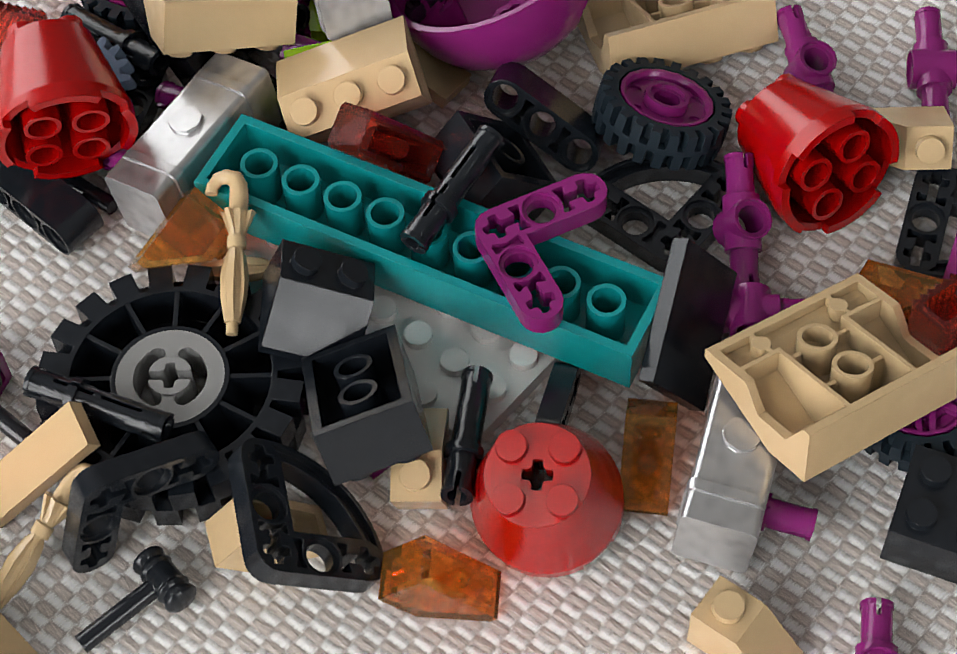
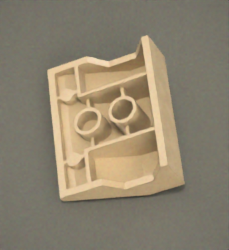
M589 0L578 23V28L599 71L603 75L606 70H610L611 65L616 62L621 65L622 60L629 58L635 63L637 57H646L651 64L654 58L664 59L666 66H671L673 61L682 64L680 69L682 70L683 67L697 63H716L722 60L723 56L738 52H756L761 50L764 45L779 41L776 0Z
M859 273L705 349L706 360L768 452L803 482L957 398V347L938 356L911 336L900 303Z

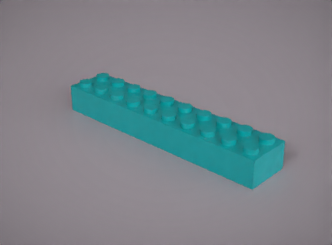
M245 114L240 115L194 180L202 215L225 224L220 212H225L224 208L229 207L230 187L229 185H222L217 196H206L207 183L214 173L225 169L241 172L248 183V210L252 209L256 212L247 231L250 235L277 246L280 245L282 239L375 263V285L628 388L632 385L642 366L663 281V276L560 236L534 245L564 298L563 320L560 325L550 332L535 333L526 329L520 323L477 248L475 242V223L479 215L488 210L485 207L463 199L457 208L458 215L450 224H445L425 254L416 253L404 245L399 235L422 206L420 200L428 190H434L433 187ZM497 229L489 231V234L495 233L498 238L505 236V233L500 234ZM514 262L505 269L506 273L514 278L526 277L533 270L524 262ZM536 289L531 292L532 309L539 308L542 313L548 312L549 306L543 307L536 297Z

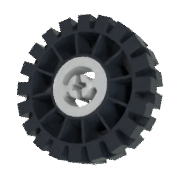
M188 264L183 282H176L172 265L147 268L148 287L139 289L130 273L109 282L114 300L108 304L95 292L77 304L75 307L81 324H76L65 318L61 321L51 335L56 352L43 351L39 367L72 379L76 376L89 380L90 385L98 389L132 399L155 409L173 413L175 422L168 439L194 431H204L207 433L220 453L218 464L209 473L196 480L124 504L121 517L141 523L146 510L153 512L157 526L182 525L184 509L195 508L199 521L202 522L208 520L222 508L221 499L230 495L233 497L228 460L244 441L249 438H261L299 450L307 431L304 415H309L302 362L258 351L262 288L252 295L249 285L241 323L238 325V335L227 336L220 299V283L216 284L212 267ZM192 370L199 372L207 378L200 394H198ZM147 383L149 384L155 406H151L141 400L142 392ZM36 399V409L42 421L40 425L55 414L60 407ZM88 417L100 446L80 463L85 462L94 465L156 444L157 442Z

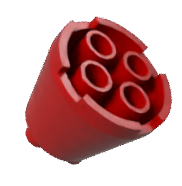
M65 15L58 19H45L35 22L18 21L10 25L7 30L8 37L3 42L0 51V161L7 168L16 165L24 169L33 170L34 178L66 179L98 171L104 168L102 160L120 149H130L137 138L139 129L133 103L94 37L83 26L82 19L75 15Z
M789 73L779 76L775 82L762 89L752 100L742 103L735 114V120L739 124L737 130L739 146L744 154L747 152L754 154V173L776 214L790 228L800 234L802 231L819 229L829 234L844 228L858 219L881 196L882 193L877 187L886 174L889 164L898 162L900 148L898 134L892 123L878 111L798 79Z
M539 422L528 423L511 430H506L498 436L495 444L486 453L476 470L473 490L474 498L470 503L475 527L488 549L515 571L543 578L566 576L578 572L585 565L596 559L608 547L611 541H614L618 534L625 507L624 488L619 470L604 446L592 436L577 428L563 424ZM544 470H545L547 476L553 477V478H552V481H549V480L544 481V479H545Z

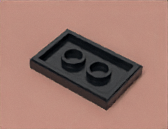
M674 238L672 241L639 374V381L688 410L704 412L714 372L705 358V349L720 342L722 339L737 273L689 238Z

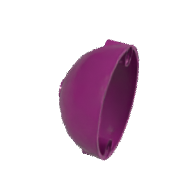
M389 0L392 16L394 18L405 17L412 40L427 53L438 60L458 68L476 71L497 70L502 64L508 62H517L525 65L544 56L557 47L578 26L589 0H444L442 3L438 1L431 8L427 0H420L427 11V16L419 24L412 22L405 14L406 1L411 0Z

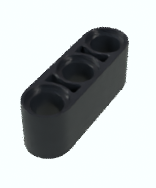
M517 62L502 64L496 70L484 92V102L487 109L567 169L581 173L592 169L596 165L605 144L603 141L604 135H598L595 130L596 124L592 123V115L526 66ZM505 84L513 87L518 95L505 93L500 85ZM537 112H545L551 115L554 122L542 120ZM574 140H584L591 148L583 149L577 146Z
M0 161V203L63 254L69 255L104 225V221L97 209L61 178H34L33 170L24 169L16 165L7 168Z

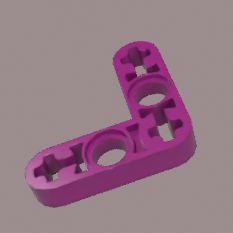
M591 173L573 175L481 213L476 220L475 242L477 248L520 323L532 332L546 333L554 330L562 322L564 313L562 292L534 245L602 217L607 206V186L599 176ZM583 193L585 197H594L593 201L587 202L586 199L583 197L577 198V195ZM569 207V212H564V209ZM537 208H546L555 214L552 220L545 223L532 221L528 215ZM518 218L519 223L517 222L514 224V219ZM497 229L500 234L505 233V236L498 238L495 233L489 234V231ZM514 262H524L533 269L529 275L522 278H514L505 271L507 266ZM536 289V297L543 307L549 306L548 312L542 313L539 308L532 309L531 292Z

